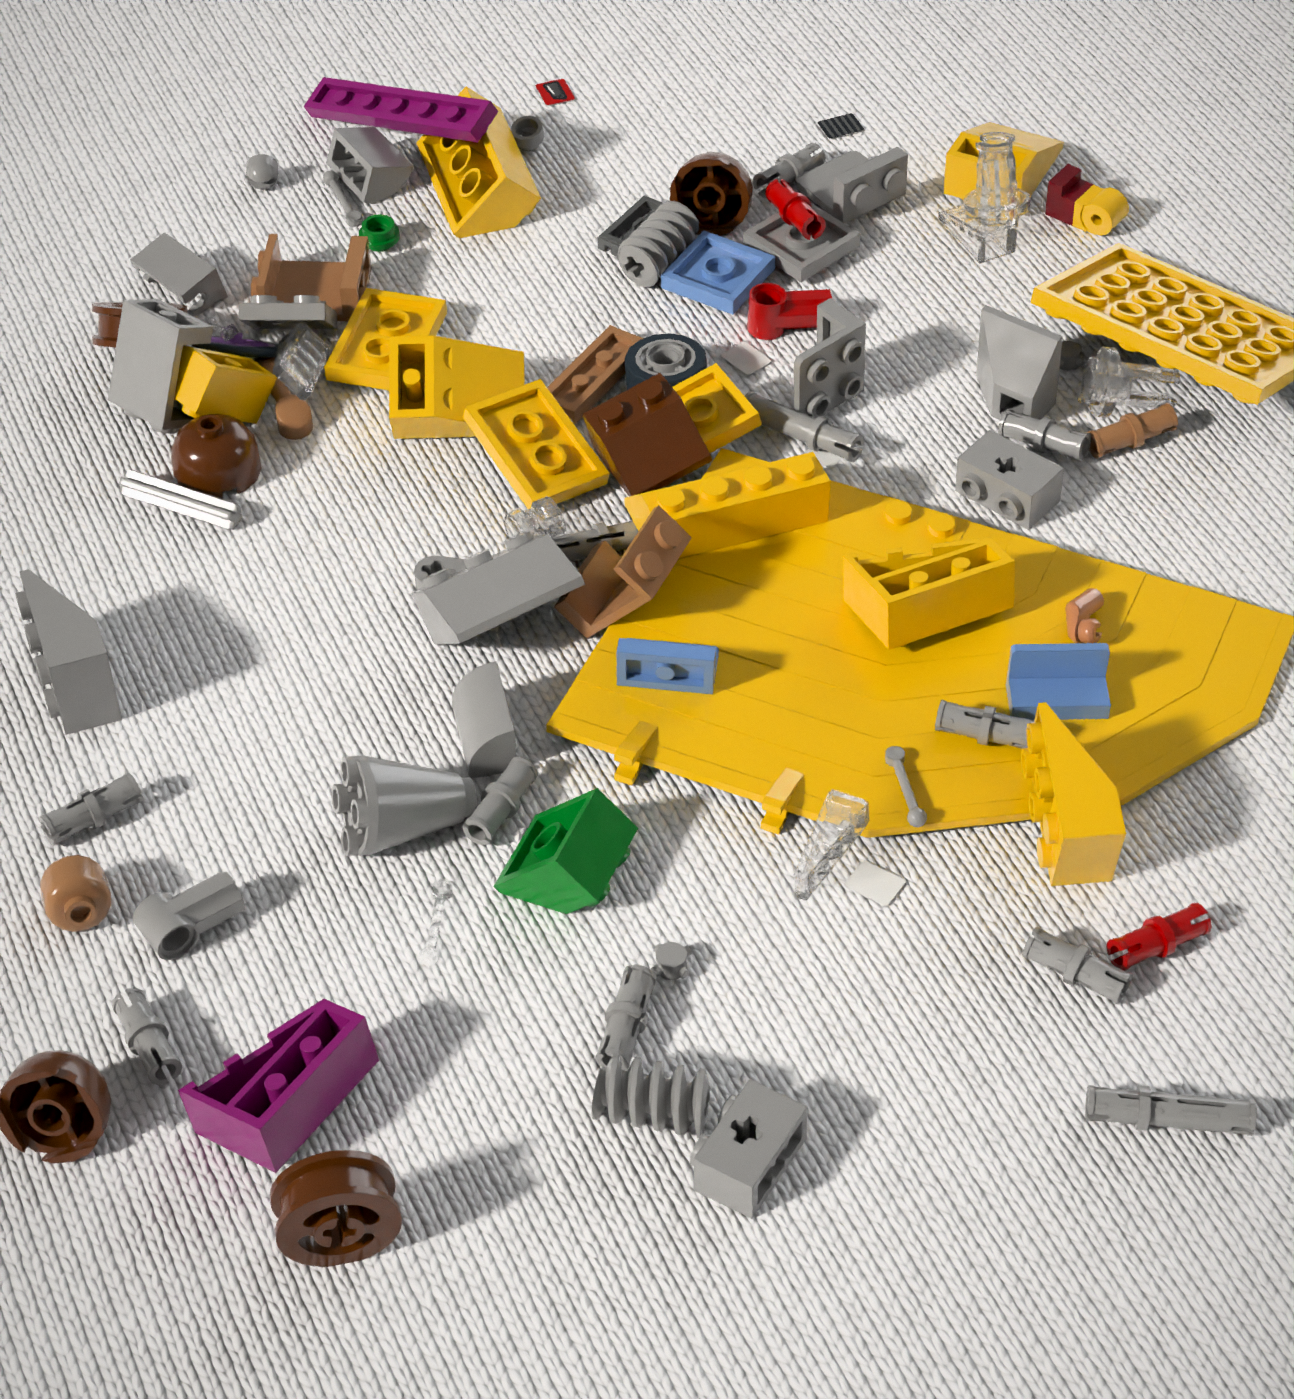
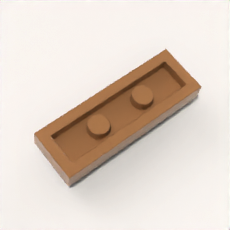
M610 325L547 387L574 425L583 417V413L590 410L626 374L625 356L629 348L643 338Z

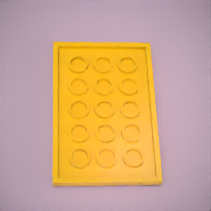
M1117 243L1034 287L1030 303L1045 309L1049 316L1070 320L1081 325V328L1089 334L1103 335L1118 342L1119 346L1127 351L1141 352L1156 359V362L1162 367L1179 369L1194 376V379L1202 385L1219 387L1232 393L1233 397L1240 402L1258 405L1294 381V318L1124 244Z

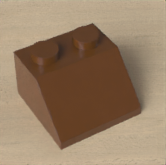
M661 372L582 414L594 451L629 497L661 489L712 461L711 454L681 397Z

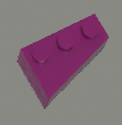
M322 999L268 1033L267 1038L269 1042L243 1059L236 1053L223 1062L225 1070L197 1087L192 1081L178 1090L196 1134L277 1173L379 1061L365 1016L327 999Z

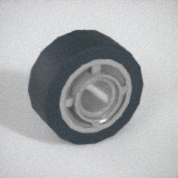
M656 334L640 339L629 348L625 356L627 390L660 372L672 387L707 368L705 349L697 341L678 334Z

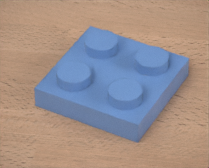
M703 231L661 274V288L733 315L749 298L752 287L762 284L775 270V256Z

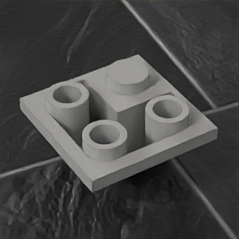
M985 305L981 309L976 378L990 415L1000 420L1006 409H1011L1014 412L1041 420L1056 404L1063 336Z

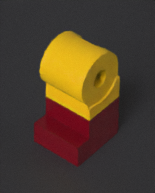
M1067 164L1048 181L1045 215L1085 232L1088 231L1100 236L1108 234L1129 212V204L1126 197L1117 189L1110 187L1103 189L1081 179L1082 169Z

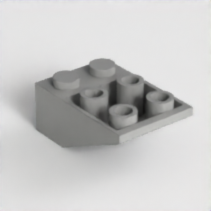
M31 570L20 571L24 591L16 592L15 595L22 620H32V623L25 624L24 630L31 654L41 653L40 656L33 658L40 685L50 684L51 689L43 690L50 718L60 716L65 735L122 720L107 651L97 621Z

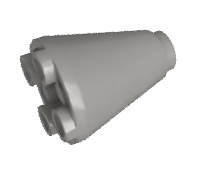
M369 756L342 757L340 766L342 784H334L331 794L334 813L342 814L344 827L341 832V844L345 856L371 855L462 823L464 818L470 817L477 807L476 789L470 777L462 778L458 773Z

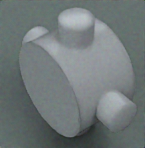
M1062 341L1059 369L1069 371L1084 365L1085 359L1081 358L1082 346L1079 343Z
M667 942L664 944L659 943L654 947L656 965L651 970L656 976L660 975L664 979L675 980L679 978L684 979L689 975L687 957L692 954L689 946H682L676 942Z

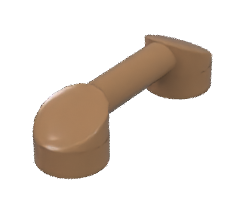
M258 357L252 359L277 377L271 395L277 402L275 411L280 435L291 440L302 439L308 436L313 430L310 406L302 397L294 395L289 391L279 376L277 358Z

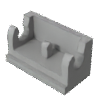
M165 232L130 259L135 269L145 273L143 278L146 281H157L178 296L179 300L184 304L193 300L200 293V300L189 308V311L194 315L201 314L218 300L223 301L228 297L216 268Z

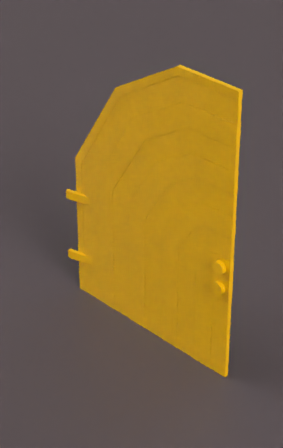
M721 448L701 479L769 462ZM831 480L828 522L678 559L652 600L608 626L566 695L547 722L546 732L614 754V760L620 762L614 773V780L633 786L643 764L760 802L762 803V809L766 810V814L761 821V829L778 835L781 833L789 813L866 838L1031 820L1029 793L1034 792L1032 779L1023 777L1021 749L989 742L988 746L977 744L978 739L935 731L938 708L941 700H945L958 705L979 709L991 706L996 708V712L1010 716L1006 678L1011 646L1014 644L1074 643L1068 636L1065 607L1068 602L1087 589L1094 588L1100 591L1104 598L1102 608L1092 614L1090 618L1097 619L1101 624L1095 631L1102 632L1101 638L1097 643H1107L1110 651L1106 672V682L1111 704L1109 719H1069L1061 721L1117 787L1120 805L1122 806L1258 725L1294 635V616ZM991 537L1015 560L1014 608L890 650L885 647L843 601L842 554L857 553L858 560L887 557V549L902 547L903 555L931 552V544ZM619 638L717 646L719 648V657L713 694L617 686L616 652ZM891 746L901 747L905 751L903 766L918 807L927 814L926 823L921 827H913L909 824L907 820L909 809L894 767L889 766L885 762V751Z

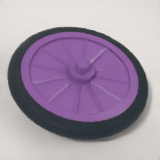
M234 332V337L212 336L210 344L192 345L195 348L243 357L268 358L278 357L283 353L282 346L278 344L242 338L243 333Z

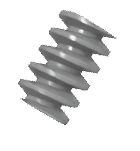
M667 201L662 203L619 246L618 260L624 274L639 286L646 288L654 286L659 278H661V274L695 240V235L699 230V221L695 214L687 206L679 202Z
M613 1053L607 1066L601 1067L596 1079L592 1100V1119L599 1120L606 1107H608L611 1123L620 1124L629 1110L633 1127L641 1128L651 1114L652 1125L655 1131L663 1132L672 1118L677 1135L684 1136L692 1122H694L697 1138H700L704 1134L710 1101V1086L708 1085L706 1070L700 1068L693 1081L687 1082L684 1065L678 1064L671 1078H665L662 1061H656L649 1075L643 1073L641 1058L635 1057L629 1069L624 1071L621 1067L620 1055Z

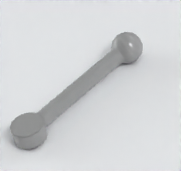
M328 170L323 175V181L326 185L331 186L344 208L347 225L351 227L361 225V212L353 210L338 184V174L333 170Z
M891 746L885 751V762L889 766L894 767L909 809L907 815L909 824L913 827H921L926 823L927 814L918 807L903 766L905 751L901 747Z

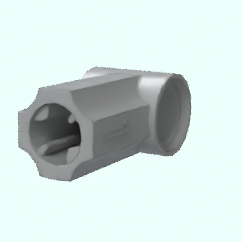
M225 871L224 873L219 872L173 897L166 892H157L149 895L136 907L133 913V922L161 959L166 961L175 960L190 952L195 946L199 934L244 911L245 905L235 881Z

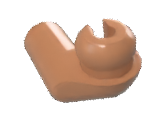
M1087 589L1068 602L1065 607L1067 632L1069 638L1074 643H1097L1101 638L1102 632H1095L1096 628L1101 626L1100 622L1095 618H1090L1092 614L1104 605L1103 595L1097 589Z

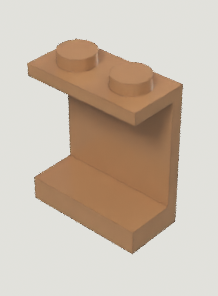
M269 234L265 251L260 250L258 254L259 275L252 277L251 296H277V300L284 301V303H294V296L297 295L319 296L321 301H326V304L337 312V321H349L369 284L372 268L368 236H351L346 262L281 260L278 234Z
M658 505L651 511L622 557L605 540L594 546L578 570L582 575L585 585L562 595L554 608L582 635L589 638L652 600L692 537Z

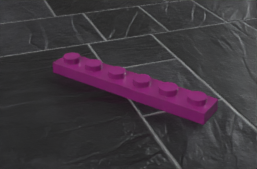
M326 77L322 78L303 106L309 115L315 118L477 143L486 133L489 125L498 113L496 107L489 100Z

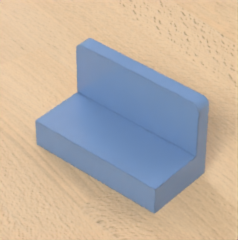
M619 638L616 652L617 686L713 694L719 648L711 645Z
M1108 644L1012 645L1006 678L1010 716L1034 720L1038 703L1046 702L1060 720L1109 719L1111 704L1106 682L1110 655Z

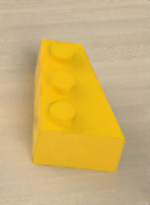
M991 537L931 544V552L903 555L902 547L887 549V557L858 560L857 553L842 554L843 601L888 650L905 646L928 636L946 632L952 628L1014 608L1015 560Z

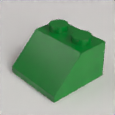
M598 788L536 814L493 887L501 894L564 914L585 906L592 908L598 905L609 893L611 886L608 883L615 870L629 857L631 852L629 845L638 827Z

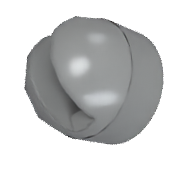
M534 116L520 117L511 126V132L517 146L523 151L536 150L544 139L542 123Z
M258 154L248 159L246 163V176L250 185L259 190H266L276 183L278 163L273 157Z

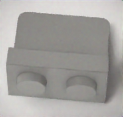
M896 147L869 160L858 151H850L805 172L799 178L796 177V188L831 216L842 223H846L906 194L908 154L899 147Z
M831 298L817 305V345L798 355L794 361V410L814 418L824 416L828 411L864 391L866 323Z

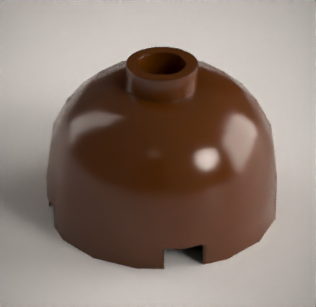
M707 152L694 156L681 166L671 183L670 201H676L687 206L695 214L699 221L697 235L707 231L722 236L729 234L743 222L751 207L753 186L749 173L738 160L725 153Z
M208 414L188 421L179 429L171 447L172 469L178 485L223 499L222 492L235 488L237 494L246 491L257 481L262 469L258 444L254 434L239 419L230 415Z
M64 1050L41 1052L22 1061L1 1089V1132L15 1148L25 1153L27 1147L35 1152L47 1153L42 1157L41 1161L49 1163L74 1162L90 1154L99 1138L103 1135L110 1114L112 1100L105 1077L89 1060L79 1054Z

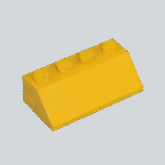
M467 86L458 95L487 100ZM494 103L493 105L498 110V113L478 143L425 134L416 142L453 235L458 238L514 228L525 216L534 210L536 204L541 200L501 108Z
M814 452L626 497L624 498V505L638 531L651 511L658 505L692 537L679 557L680 559L828 522L831 480Z

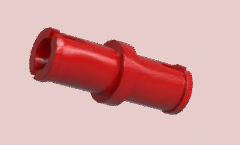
M777 179L769 183L765 196L779 210L781 219L788 225L795 226L807 240H810L811 236L813 239L820 237L826 228V222L822 216L812 209L810 200L804 194L795 192L784 179H781L780 183Z
M1192 903L1188 907L1166 917L1153 916L1146 919L1141 928L1118 938H1112L1107 942L1108 956L1118 951L1128 950V953L1110 960L1115 967L1126 971L1131 966L1154 956L1165 958L1173 954L1176 946L1211 932L1212 924L1210 918L1191 924V920L1207 914V910L1199 903Z

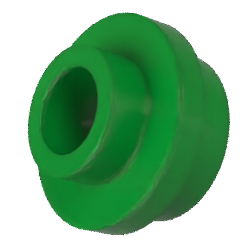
M377 214L367 217L362 222L359 236H368L369 249L382 252L397 244L400 239V232L391 217Z

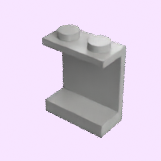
M159 299L123 300L108 401L123 408L124 414L127 416L143 419L151 423V428L157 432L177 433L178 428H182L188 421L195 419L173 406L183 345L210 344L213 326Z

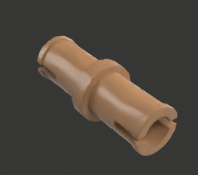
M1165 403L1160 407L1138 415L1133 413L1125 414L1120 417L1119 422L1087 432L1091 434L1089 451L1094 458L1098 459L1103 455L1127 446L1132 449L1143 446L1146 439L1168 431L1177 430L1178 418L1171 404Z

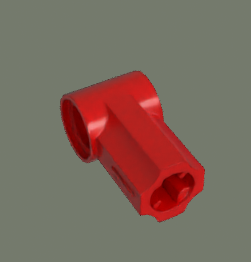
M762 283L752 287L749 294L747 321L749 334L761 340H772L780 337L784 333V329L816 328L817 305L830 298L832 299L830 289L786 292L780 285L773 283Z

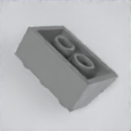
M530 530L505 540L504 543L507 549L491 555L489 549L464 559L463 562L466 568L450 575L448 568L426 576L421 579L424 587L411 594L433 643L460 644L585 585L582 575L549 534L532 536Z

